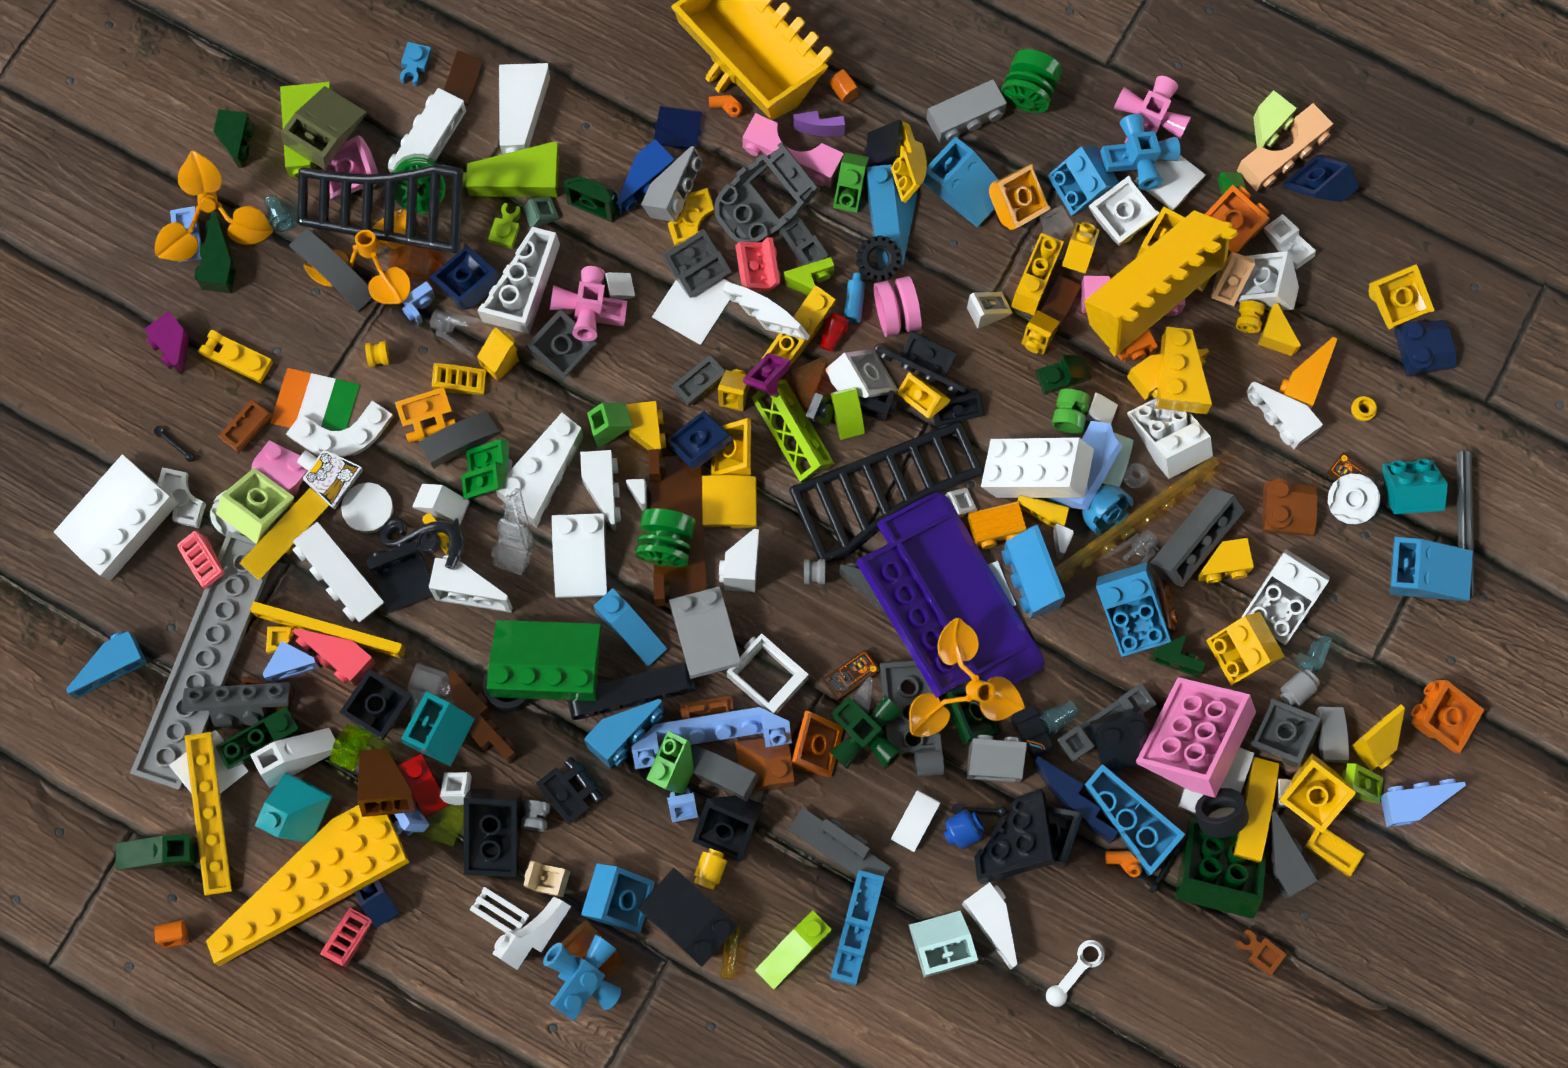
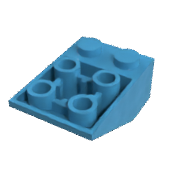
M955 136L927 166L923 184L977 228L995 210L989 196V187L993 181L999 179L971 148Z
M1395 537L1392 551L1389 595L1470 601L1473 551L1424 539Z
M1147 562L1097 578L1096 588L1121 657L1171 642L1157 589Z
M657 699L602 719L584 738L587 748L610 769L614 765L619 767L628 757L626 752L651 726L653 727L663 720L664 708L662 701Z

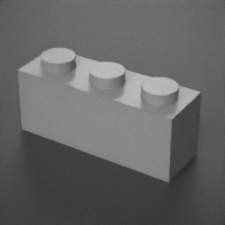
M992 79L928 108L926 120L939 143L946 140L951 141L955 136L958 138L963 132L977 130L983 123L999 120L1005 113L1007 103Z

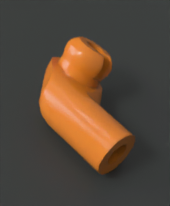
M732 95L709 96L710 109L722 108L732 117H737L742 113V105Z
M1106 851V864H1120L1126 873L1134 878L1141 875L1142 865L1132 852Z

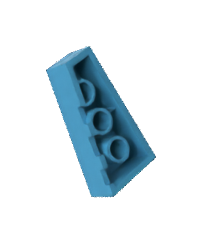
M1103 764L1084 785V788L1097 806L1101 808L1100 810L1110 824L1118 831V835L1128 849L1140 862L1148 876L1152 875L1184 837L1185 833Z

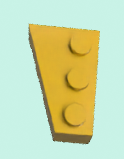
M1166 327L1161 341L1156 409L1207 414L1212 406L1193 330Z

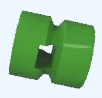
M1061 389L1056 402V407L1059 409L1054 411L1052 427L1068 434L1083 433L1086 423V416L1084 414L1089 410L1091 397L1079 390Z

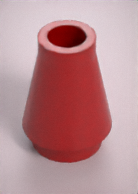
M831 313L829 318L825 320L822 341L819 347L833 352L849 329L847 326L849 320L838 314Z

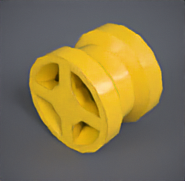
M386 340L380 341L379 344L365 343L369 368L375 367L377 364L390 365Z

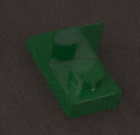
M1063 355L1060 362L1036 369L1035 372L1044 395L1091 380L1083 356Z
M1186 635L1154 649L1148 659L1149 661L1197 678L1203 672L1205 662L1200 661V658L1194 654H1181Z

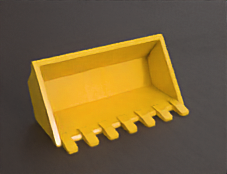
M679 0L673 4L671 8L676 14L678 23L711 56L714 62L705 79L711 83L723 71L725 74L716 85V91L722 93L731 82L736 83L772 121L797 108L819 77L829 67L826 62L833 54V50L829 46H825L818 55L812 50V47L819 39L818 34L814 31L810 32L803 40L798 35L805 24L801 17H797L789 26L784 20L791 10V6L787 2L782 3L776 11L770 6L773 0Z
M1197 211L1191 212L1084 301L1090 326L1110 348L1109 351L1114 357L1226 265L1230 239L1238 234L1237 230L1232 229L1231 223L1223 222Z

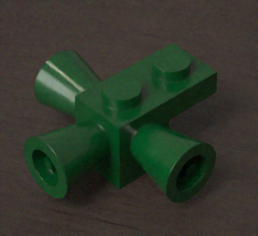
M884 695L869 717L848 696L830 715L851 736L829 750V752L848 769L863 747L867 752L873 751L884 769L889 768L901 756L903 750L885 739L886 733L881 728L902 715L903 712Z

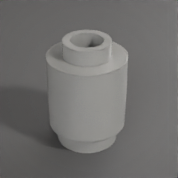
M1310 670L1299 671L1280 688L1282 692L1281 698L1286 704L1299 707L1317 692L1320 682Z

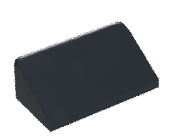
M975 388L967 390L965 393L945 395L951 400L933 416L935 427L957 421L961 422L985 416L980 391Z

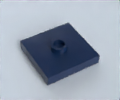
M703 411L665 441L667 447L692 471H695L732 443L733 439L725 429Z

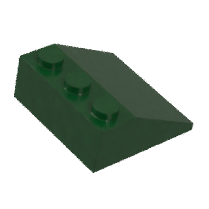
M1190 818L1177 877L1175 899L1254 919L1263 901L1268 837L1266 838L1262 861L1255 862L1233 855L1238 833L1224 838L1211 837L1200 829L1197 819Z

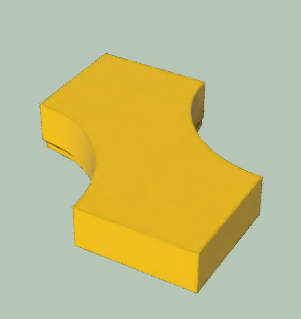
M708 188L688 193L682 213L678 216L676 222L670 221L668 223L674 246L697 233L702 221L715 213Z

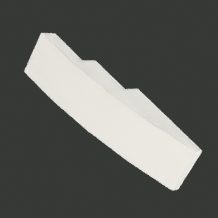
M729 282L725 283L722 291L732 302L739 303L749 316L756 317L766 330L805 340L809 339L810 335L801 324L770 299L748 288Z

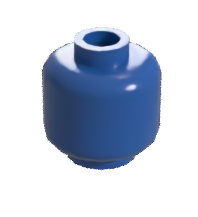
M962 810L946 820L947 830L943 833L951 846L956 844L958 848L966 849L982 839V831L985 828L975 811L971 813L968 810Z

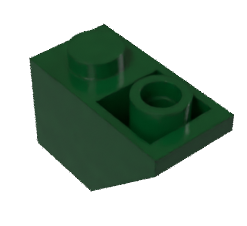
M218 109L213 132L237 167L243 168L244 160H247L249 157L250 148L248 142L249 138L254 135V123H252L248 113Z

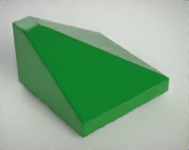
M1222 172L1219 174L1217 181L1222 195L1232 185L1237 189L1242 186L1247 190L1241 173Z

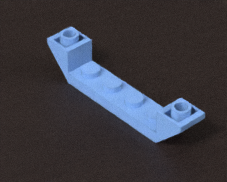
M760 707L655 724L632 746L635 769L652 767L667 731H671L689 740L691 745L760 733L764 735L766 747L792 743L790 724L788 720Z

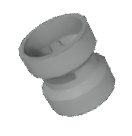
M525 800L523 807L525 817L521 819L520 827L527 830L545 832L548 824L546 822V815L550 813L551 804L535 800Z

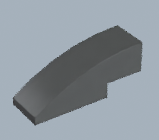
M486 411L447 426L419 441L418 444L434 469L453 457L458 459L466 454V450L478 447L498 435L500 431Z
M693 745L691 747L694 766L692 775L747 802L760 779L758 775L731 760Z

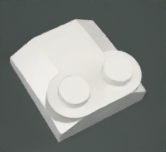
M1129 176L1089 205V209L1098 223L1119 246L1129 242L1138 231L1159 215V212L1151 206Z

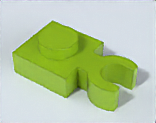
M504 203L501 208L503 218L495 217L488 241L490 244L513 249L520 229L519 223L515 221L520 218L521 210L517 206L515 212L509 214L507 213L508 204Z

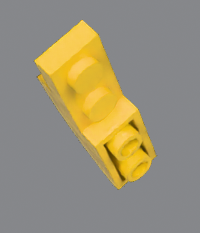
M902 121L901 137L903 139L900 143V154L895 159L891 171L901 201L906 203L925 179L927 160L923 143L915 141L910 124Z
M815 285L793 317L810 335L809 339L805 340L779 333L764 356L767 353L789 359L791 366L824 324L825 317L837 302V299Z

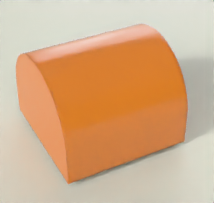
M845 69L840 70L830 79L829 85L843 103H849L858 97L857 85Z
M184 920L155 926V942L163 949L189 943L188 930Z

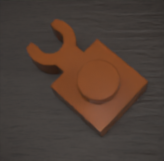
M1245 930L1243 933L1249 938V944L1245 945L1238 940L1235 943L1236 947L1242 951L1251 952L1252 954L1247 960L1269 977L1272 976L1287 954L1267 938H1263L1259 943L1256 935L1251 930Z

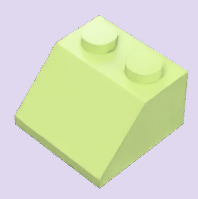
M253 468L221 495L216 515L257 544L282 518L293 502L294 496L256 468Z

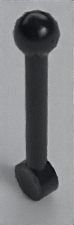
M162 426L154 428L155 435L163 437L185 456L186 461L192 462L195 460V454L186 451L169 437Z
M954 804L952 807L953 814H957L962 810H968L971 813L975 811L976 813L998 814L1001 817L1007 814V809L1004 806L995 809L962 807L960 804Z
M1177 844L1173 848L1171 855L1151 885L1149 891L1152 893L1156 891L1176 855L1182 852L1180 845Z

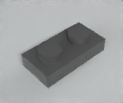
M708 355L674 383L672 390L689 407L721 381L725 370L711 355Z

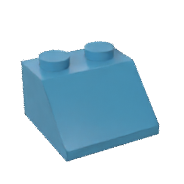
M597 863L581 915L600 923L640 933L645 915L638 909V906L653 891L655 881L617 866Z

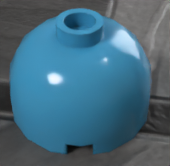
M1111 484L1100 486L1088 510L1082 509L1084 522L1098 536H1103L1101 534L1103 531L1109 534L1127 518L1129 513L1126 509L1128 505L1133 507V498L1118 486Z

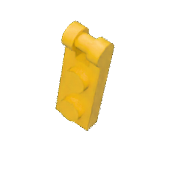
M210 330L207 335L208 340L206 344L201 345L198 350L204 357L258 383L263 382L274 363L272 359L232 341L214 330ZM217 344L223 346L219 353L214 351Z

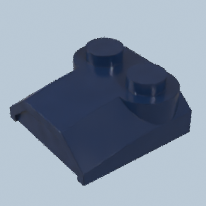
M467 245L433 275L429 276L461 310L471 309L489 294L499 279L497 271Z
M1444 320L1424 323L1411 321L1404 326L1395 328L1394 333L1407 377L1456 367L1455 346L1450 329Z

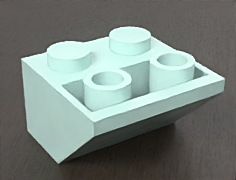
M961 911L909 925L924 978L971 965L978 961L971 934Z

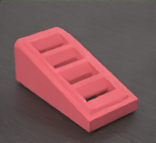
M193 531L178 543L177 546L202 588L206 589L225 574L207 536L198 531ZM211 567H213L212 570H210L207 574L204 575V573H205L208 569H210Z
M349 908L320 954L347 968L373 922L367 916ZM353 918L363 923L361 929L349 923L350 919ZM346 927L358 933L355 938L343 932ZM342 937L351 942L350 946L347 947L338 942L339 938ZM334 947L345 951L343 957L333 952Z

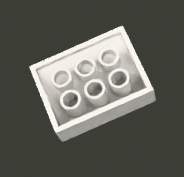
M122 454L58 526L54 533L97 574L111 581L179 502Z

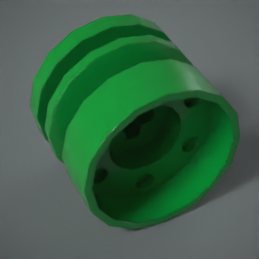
M1031 49L1019 50L1014 55L1009 69L1010 73L1006 75L1005 82L1001 88V94L1010 105L1017 109L1032 113L1045 112L1049 108L1054 95L1053 89L1057 87L1063 69L1057 60L1046 53Z
M414 153L400 159L394 166L392 173L417 169L437 163L425 154ZM442 175L440 178L439 205L445 196V182ZM430 176L418 178V182L423 186V189L417 192V214L429 212ZM408 180L396 182L395 200L405 210H407Z
M657 508L644 510L640 522V531L647 535H641L637 538L639 546L635 549V556L642 561L658 566L684 567L688 565L689 556L687 554L690 553L691 546L684 541L693 539L695 519L674 510Z

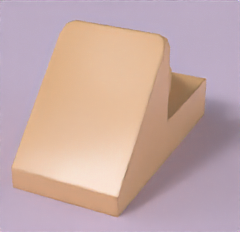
M1231 252L1226 265L1217 271L1211 298L1234 306L1255 266V260Z

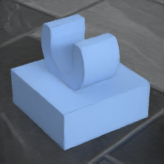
M688 789L685 790V794L675 796V792L670 793V797L667 800L672 823L698 817L693 793H690Z
M416 806V812L395 814L397 821L393 825L398 835L403 830L407 836H410L413 832H425L429 826L418 806Z

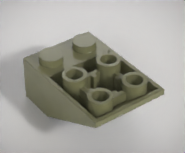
M324 86L295 112L281 131L283 144L325 170L367 112Z

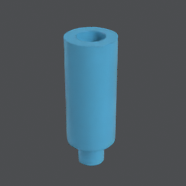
M853 273L852 280L848 281L843 317L848 319L849 323L854 324L860 323L862 318L866 283L862 281L863 274Z

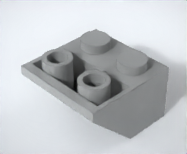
M978 735L977 739L973 738L968 751L967 779L1020 783L1023 777L1027 742H1020V738L1005 737L1004 741L993 740V736Z

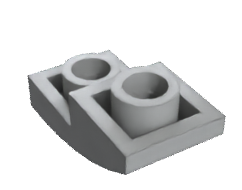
M1318 707L1315 714L1322 719L1319 729L1320 735L1317 739L1321 760L1323 762L1347 763L1349 761V743L1344 708Z

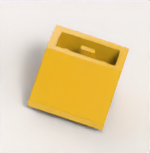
M1260 612L1242 617L1206 640L1231 686L1285 658Z

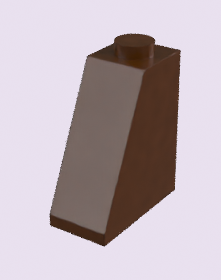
M387 748L360 751L358 804L362 817L416 812L412 791Z

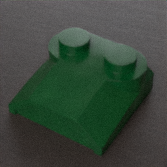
M582 176L565 180L564 189L568 205L611 223L616 216V202L618 200L617 194L613 190Z

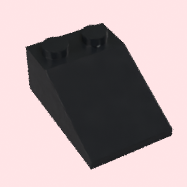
M470 789L464 797V875L517 877L521 837L522 791Z
M675 868L665 876L638 906V909L692 961L701 967L705 965L738 927L718 906Z

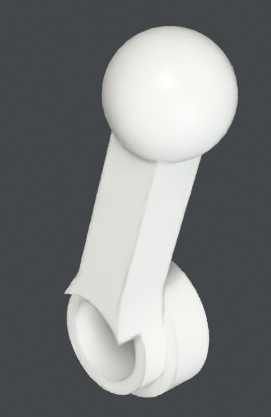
M1087 940L1079 946L1077 963L1059 985L1049 987L1046 992V1000L1050 1005L1054 1007L1064 1005L1067 1001V991L1085 969L1096 967L1102 963L1105 957V950L1101 943L1096 940ZM1093 946L1098 950L1099 956L1096 961L1090 962L1084 958L1083 951L1086 947Z

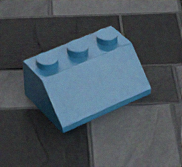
M1035 525L1007 540L1003 548L1004 550L1001 551L1005 564H1010L1013 572L1010 575L1012 584L1015 589L1019 588L1022 597L1019 598L1021 608L1024 613L1028 612L1030 619L1058 610L1065 598L1038 525Z

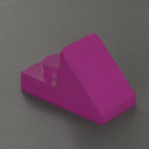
M767 353L743 378V383L755 391L777 397L778 381L790 369V360Z

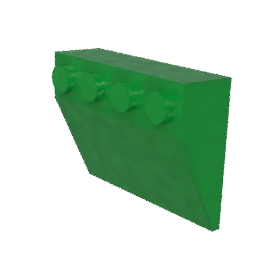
M496 620L487 678V691L490 697L596 701L601 624Z

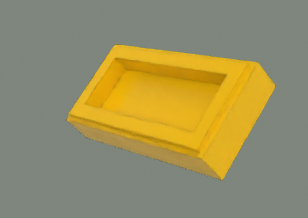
M1315 828L1304 848L1349 877L1352 876L1365 854L1328 829L1321 833Z

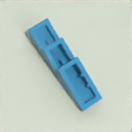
M858 870L830 976L831 980L856 986L884 881L883 876Z

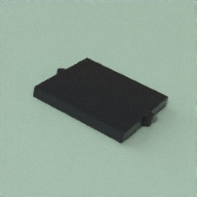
M901 120L868 132L867 147L864 150L866 156L869 157L867 167L879 166L899 157L900 143L903 139L901 137Z

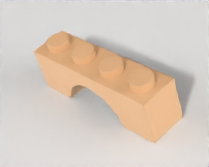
M1314 103L1295 117L1290 127L1293 135V144L1290 147L1280 151H1271L1259 146L1241 161L1237 172L1242 174V177L1256 192L1263 186L1268 188L1275 182L1276 176L1280 172L1287 173L1295 165V160L1299 157L1304 159L1313 150L1311 147L1316 143L1319 145L1324 143L1331 135L1329 131L1333 123Z

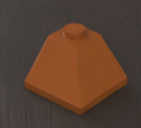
M764 738L735 741L738 764L755 772L760 778L752 792L794 787L789 744L766 747Z

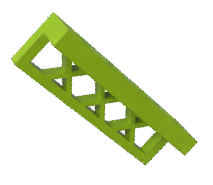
M786 379L778 381V396H770L772 398L771 408H767L761 399L766 394L757 392L751 397L800 482L807 480L818 470L829 469L835 464L810 420L806 417V413ZM777 414L781 415L784 419L783 429H779L776 425ZM789 435L794 436L796 440V450H791L788 446ZM801 457H805L811 466L805 472H803L800 466Z

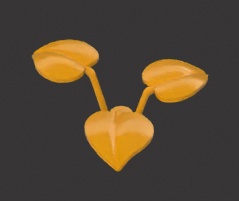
M192 150L179 170L178 184L187 194L197 195L198 206L187 230L180 222L167 224L160 230L155 241V254L161 259L172 261H185L193 257L198 249V240L190 233L193 232L201 211L210 213L219 209L226 221L231 223L227 229L228 236L236 243L243 245L256 244L265 240L273 233L274 229L265 214L253 206H243L236 209L233 213V219L230 218L222 207V203L218 202L216 191L220 189L222 182L219 170L208 158Z
M400 209L394 212V233L406 234L407 210ZM384 218L378 221L372 229L384 231ZM362 230L355 236L356 245L352 246L353 253L350 262L344 252L333 249L351 268H353L358 252L362 257L373 259L380 275L370 280L368 290L375 301L382 304H400L408 298L411 288L408 275L398 267H391L384 273L376 255L378 245L381 248L387 245L391 249H400L406 245L378 240L372 231ZM308 262L304 264L306 272L314 281L324 286L333 287Z
M961 618L953 619L941 632L938 640V654L943 663L947 665H953L958 662V666L971 677L972 680L966 686L967 695L943 699L941 702L933 693H923L916 697L911 704L909 712L910 732L914 736L927 737L941 731L950 719V713L944 707L945 704L978 701L980 702V709L983 715L993 721L1006 719L1012 714L1025 709L1018 690L1009 680L996 676L990 678L987 682L979 680L978 675H975L964 665L963 661H969L976 655L979 643L974 630L964 623Z

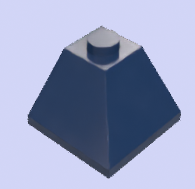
M1320 155L1313 157L1282 184L1285 189L1314 198L1343 202L1359 188L1350 164Z

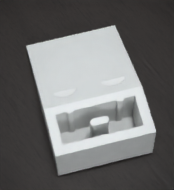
M1157 398L1127 412L1128 417L1153 460L1168 479L1213 457L1211 436L1190 412L1156 409Z
M1285 549L1242 617L1260 612L1274 638L1286 645L1329 582L1330 576Z

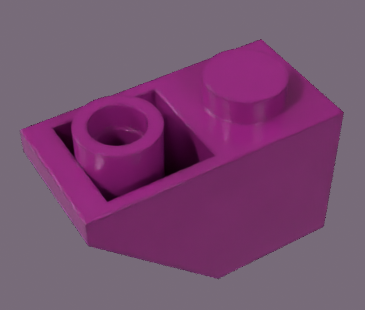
M168 311L145 328V331L150 336L146 340L154 351L158 349L162 351L164 355L161 359L169 369L174 367L181 374L184 371L190 338L170 311Z

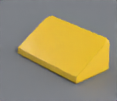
M910 372L896 393L929 419L943 409L951 400L922 377Z

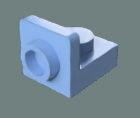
M427 281L411 291L408 298L403 302L405 306L402 308L403 312L410 321L415 319L418 325L423 321L417 309L427 307L433 301L432 299L435 298L433 289Z

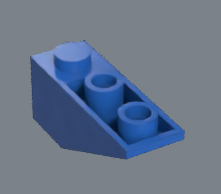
M656 139L636 154L616 202L620 215L625 211L632 210L637 205L638 200L646 195L650 184L675 162V159Z

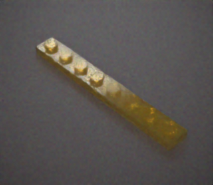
M1213 455L1055 567L1059 581H1062V583L1069 581L1075 576L1074 571L1081 566L1083 569L1090 566L1096 560L1094 557L1100 552L1103 554L1108 553L1116 546L1114 542L1121 537L1126 540L1136 532L1135 527L1141 523L1144 526L1149 524L1157 517L1155 513L1159 510L1167 511L1177 503L1175 499L1183 494L1186 497L1197 488L1195 486L1202 480L1206 483L1217 474L1215 470L1220 464Z

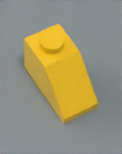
M733 369L732 371L725 370L718 387L719 406L744 411L750 388L743 383V378L747 375L746 372L738 369Z

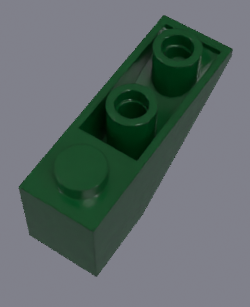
M212 211L210 220H207L205 224V233L207 235L205 243L202 242L200 246L201 262L200 266H196L195 280L202 290L231 294L236 268L222 223L216 212Z
M284 707L215 747L226 768L229 770L253 760L250 754L274 741L304 733L293 713L287 707Z
M190 834L165 835L116 843V870L197 865V838Z

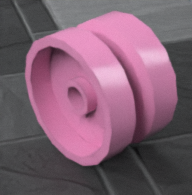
M911 277L897 278L894 283V290L888 281L875 283V304L885 337L898 335L901 330V324L907 332L921 330L919 301Z

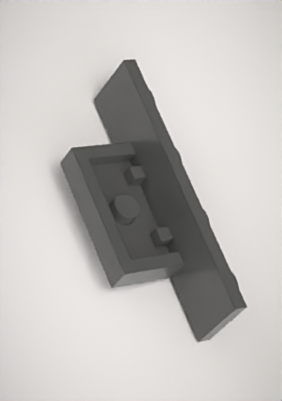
M290 682L184 688L181 710L182 712L209 711L214 727L252 726L267 717L265 707L288 706L291 685Z
M802 808L788 828L791 833L856 877L858 870L885 877L891 868L869 853L870 848L866 846L868 842L857 834H854L852 837L844 831L846 827L835 819H832L830 822L825 818L822 821Z

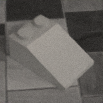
M720 587L669 600L690 679L741 666Z

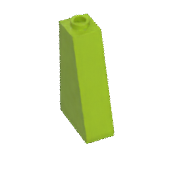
M330 82L281 86L283 128L295 112L324 86L332 90ZM284 145L285 168L290 178L298 179V171L302 167L316 169L317 165Z
M550 142L467 163V172H463V187L467 188L469 196H551L558 198V143Z

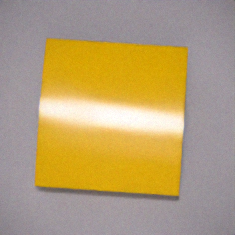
M742 475L702 476L703 526L705 528L730 526L732 529L757 527L756 477Z

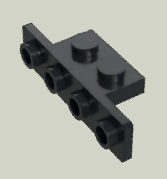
M914 331L911 332L902 353L882 343L876 344L874 348L879 351L878 356L888 361L895 359L902 363V368L911 372H915L916 369L924 373L923 377L933 383L943 382L947 384L946 389L953 393H965L969 388L968 385L947 376L958 353Z

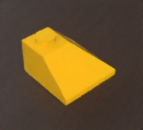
M1402 704L1387 714L1350 746L1371 771L1378 766L1383 769L1394 760L1390 755L1398 747L1405 710Z
M1312 753L1295 773L1279 801L1323 833L1355 795L1356 791L1334 769Z

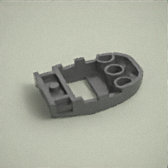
M779 143L777 145L779 148L771 154L766 155L764 153L746 168H741L736 173L735 179L729 185L726 184L716 198L714 205L716 219L727 234L738 243L740 241L762 242L767 237L772 236L779 229L796 219L820 189L783 143ZM768 167L797 201V204L780 219L751 184Z

